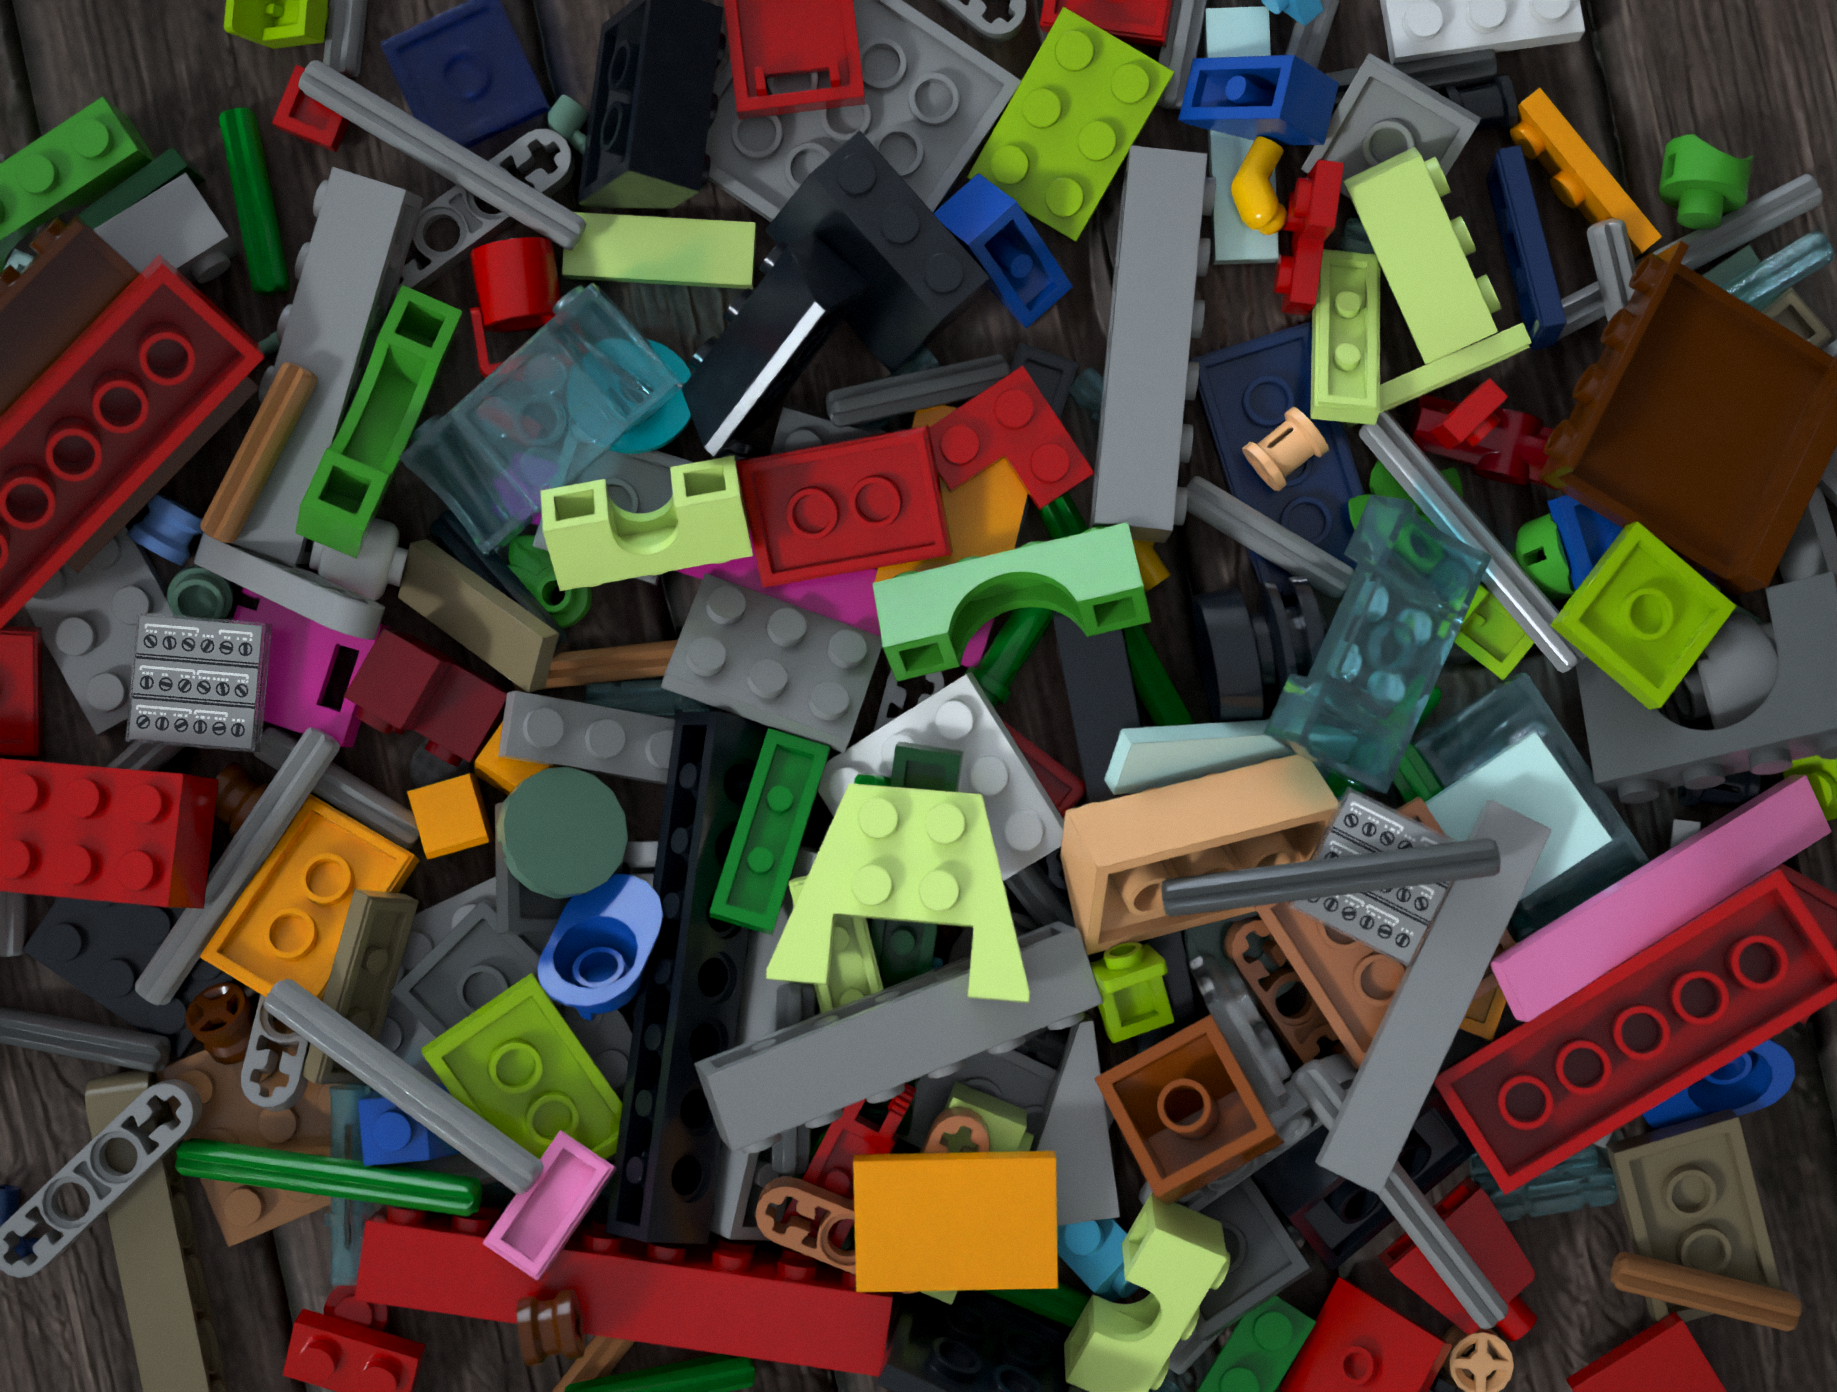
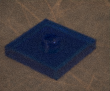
M469 0L380 42L414 118L466 149L551 109L501 0Z

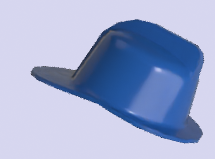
M613 874L607 882L583 895L572 896L564 907L555 929L542 951L537 966L540 986L550 998L566 1006L576 1008L580 1016L588 1021H593L597 1014L616 1011L627 1005L640 990L644 968L660 934L664 917L660 897L651 885L633 875Z
M1770 1038L1643 1113L1642 1116L1653 1129L1658 1130L1729 1108L1738 1116L1755 1112L1774 1104L1789 1091L1795 1078L1794 1059L1785 1046Z

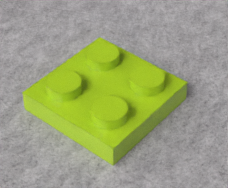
M1636 521L1623 528L1550 626L1646 708L1651 710L1663 706L1736 608V605L1642 524Z

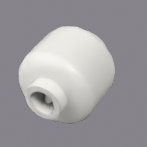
M375 518L357 559L314 542L309 568L317 570L319 576L375 601L384 594L388 584L400 587L409 550L398 547L400 535L394 524Z

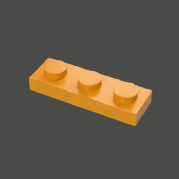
M1538 88L1517 106L1518 123L1510 129L1511 138L1516 146L1521 145L1523 154L1530 159L1537 158L1552 176L1550 184L1554 193L1566 206L1573 209L1577 207L1591 225L1606 219L1616 218L1623 220L1626 223L1634 258L1662 237L1541 88Z

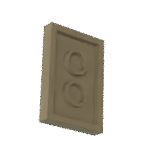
M1730 1108L1606 1145L1634 1254L1782 1290L1740 1119ZM1646 1297L1650 1317L1654 1324L1674 1311L1684 1323L1714 1314Z

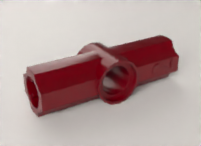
M1424 394L1419 397L1407 434L1425 455L1472 467V473L1493 481L1513 485H1527V482L1558 490L1538 478L1549 456L1543 453L1544 446L1554 430L1542 426L1543 421L1523 412L1497 408L1494 412L1502 420L1478 444L1472 447L1464 440L1452 449L1447 450L1431 431L1460 403Z

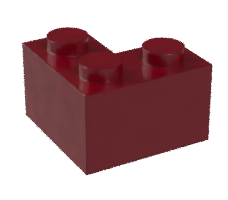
M383 628L343 697L360 706L355 716L362 722L388 735L392 731L404 735L406 730H414L429 739L425 746L428 752L453 766L459 767L463 759L468 762H475L503 722L507 693L510 691L412 634Z

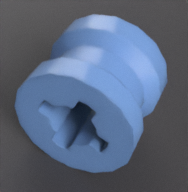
M157 492L147 503L149 510L144 519L133 523L127 536L159 556L180 566H185L191 556L188 548L194 536L203 533L200 529L203 517L177 501Z

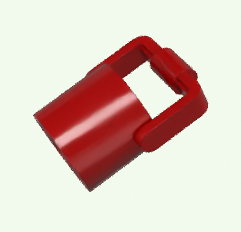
M542 237L512 238L484 244L473 249L470 256L479 307L469 308L480 373L485 378L493 380L513 377L514 383L553 378V371L574 368L581 359L582 350L572 295H561L553 242ZM565 318L570 353L552 356L549 353L511 357L510 361L489 364L484 330L493 333L526 331L550 326L561 322Z

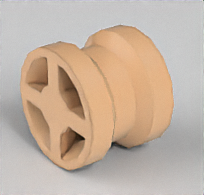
M1456 1325L1448 1329L1442 1339L1453 1346L1442 1366L1455 1384L1465 1392H1499L1504 1389L1512 1376L1514 1368L1513 1356L1507 1344L1498 1337L1495 1331L1491 1328H1480L1475 1333L1468 1335ZM1475 1344V1350L1468 1357H1462V1354H1466Z

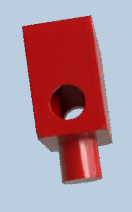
M1466 1177L1435 1204L1433 1208L1508 1305V1314L1504 1319L1498 1321L1495 1327L1508 1342H1513L1528 1333L1537 1321V1315L1518 1295L1535 1279L1536 1273L1488 1195L1480 1186ZM1406 1231L1377 1256L1397 1279L1463 1332L1471 1335L1480 1329Z

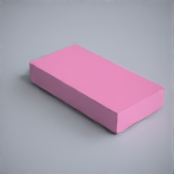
M561 1130L540 1159L544 1167L536 1183L527 1192L515 1195L482 1243L538 1282H541L617 1170L615 1166Z

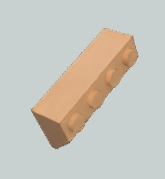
M1304 752L1279 759H1268L1259 764L1222 773H1211L1201 778L1160 788H1149L1140 793L1103 802H1092L1078 808L1066 810L1060 858L1075 927L1079 929L1087 955L1108 950L1119 944L1140 942L1256 911L1254 906L1173 917L1168 916L1164 911L1161 893L1162 882L1166 879L1316 860L1341 812L1342 806L1308 754Z

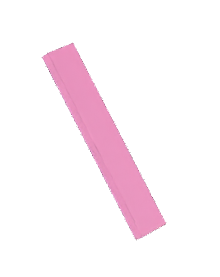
M1790 775L1492 958L1489 964L1515 1019L1524 1022L1531 1021L1830 834L1832 831L1807 776Z

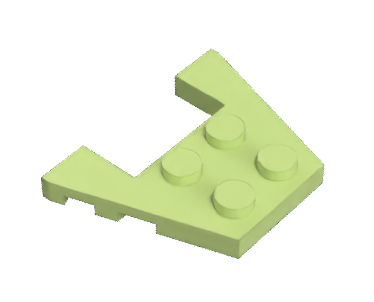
M848 784L767 967L766 979L829 985L835 918L837 916L966 926L974 928L968 997L1029 1003L1030 990L982 794Z

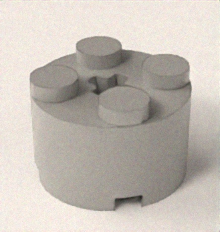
M1730 614L1666 700L1665 707L1671 721L1689 729L1716 730L1734 725L1755 712L1771 692L1778 671V651L1772 623L1764 622L1757 624L1745 614Z

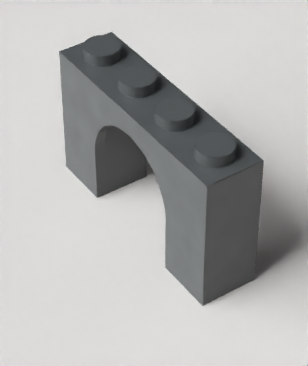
M1834 571L1766 588L1778 651L1777 676L1771 692L1761 706L1747 718L1734 725L1716 730H1694L1680 726L1671 721L1665 703L1661 708L1649 710L1588 657L1576 665L1595 784L1615 801L1619 800L1625 804H1639L1658 798L1660 790L1683 785L1688 789L1712 788L1724 783L1725 776L1749 770L1759 775L1779 773L1791 768L1793 765L1792 761L1816 755L1823 759H1837V575Z

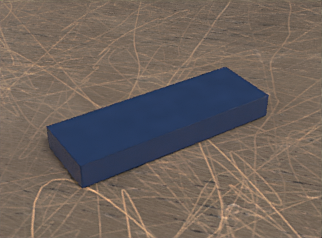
M1521 145L1502 148L1498 150L1486 176V183L1521 321L1524 323L1532 343L1529 344L1531 351L1554 347L1567 322Z

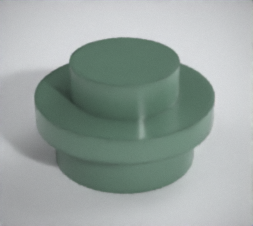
M193 565L182 569L174 576L168 588L167 600L172 613L177 619L222 622L232 608L234 592L229 580L198 565Z

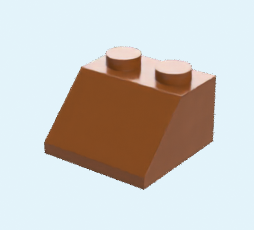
M1212 1015L1201 1019L1094 1078L1155 1197L1167 1205L1176 1202L1285 1143L1259 1094L1251 1085Z

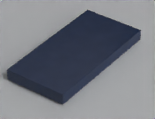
M1311 321L1190 358L1188 361L1199 362L1197 396L1227 492L1352 567L1354 574L1386 564L1382 549L1365 543L1354 530L1350 520L1348 500L1365 494L1342 422L1310 419ZM1292 407H1295L1304 413L1319 430L1328 445L1329 451L1320 458L1315 455L1310 457L1285 478L1287 485L1280 491H1275L1257 474L1246 459L1242 448L1249 442L1258 444L1285 422L1284 414ZM1245 546L1258 591L1260 583L1273 581L1280 596H1283L1284 580L1294 577V575Z

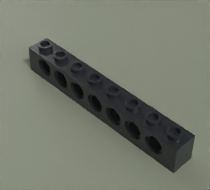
M676 712L652 885V888L660 897L664 917L660 934L644 968L643 980L637 995L614 1164L617 1170L612 1178L605 1230L606 1233L643 1242L708 1244L710 1223L714 1211V1193L719 1155L723 1140L719 1136L694 1063L734 1048L736 1025L740 1014L739 1003L745 958L748 952L749 934L748 928L712 918L709 912L768 728L775 730V728L747 718L721 712Z

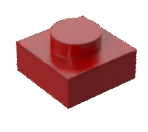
M295 65L272 124L281 131L337 153L349 120L300 90L298 84L305 68Z
M1489 378L1476 387L1431 433L1447 450L1452 449L1464 440L1474 447L1500 423L1502 419L1494 410L1508 396Z

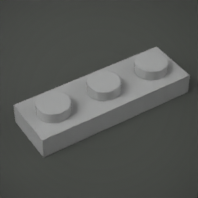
M512 691L507 693L498 757L554 767H573L584 772L666 785L675 720L521 691Z

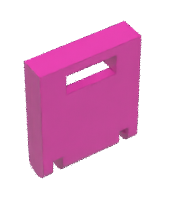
M243 587L241 593L252 599L260 600L257 610L237 605L231 622L233 624L262 626L254 718L302 734L310 727L318 728L331 735L341 747L353 748L361 724V720L355 716L360 706L344 698L340 710L321 705L340 645L359 651L348 685L349 688L382 629H391L392 627L380 623L376 639L374 640L354 637L323 626Z

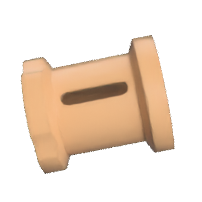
M1292 407L1284 414L1286 421L1258 444L1249 442L1242 448L1246 459L1257 474L1275 491H1280L1287 485L1285 478L1310 457L1315 455L1320 458L1329 451L1328 445L1319 430L1304 413L1295 407Z

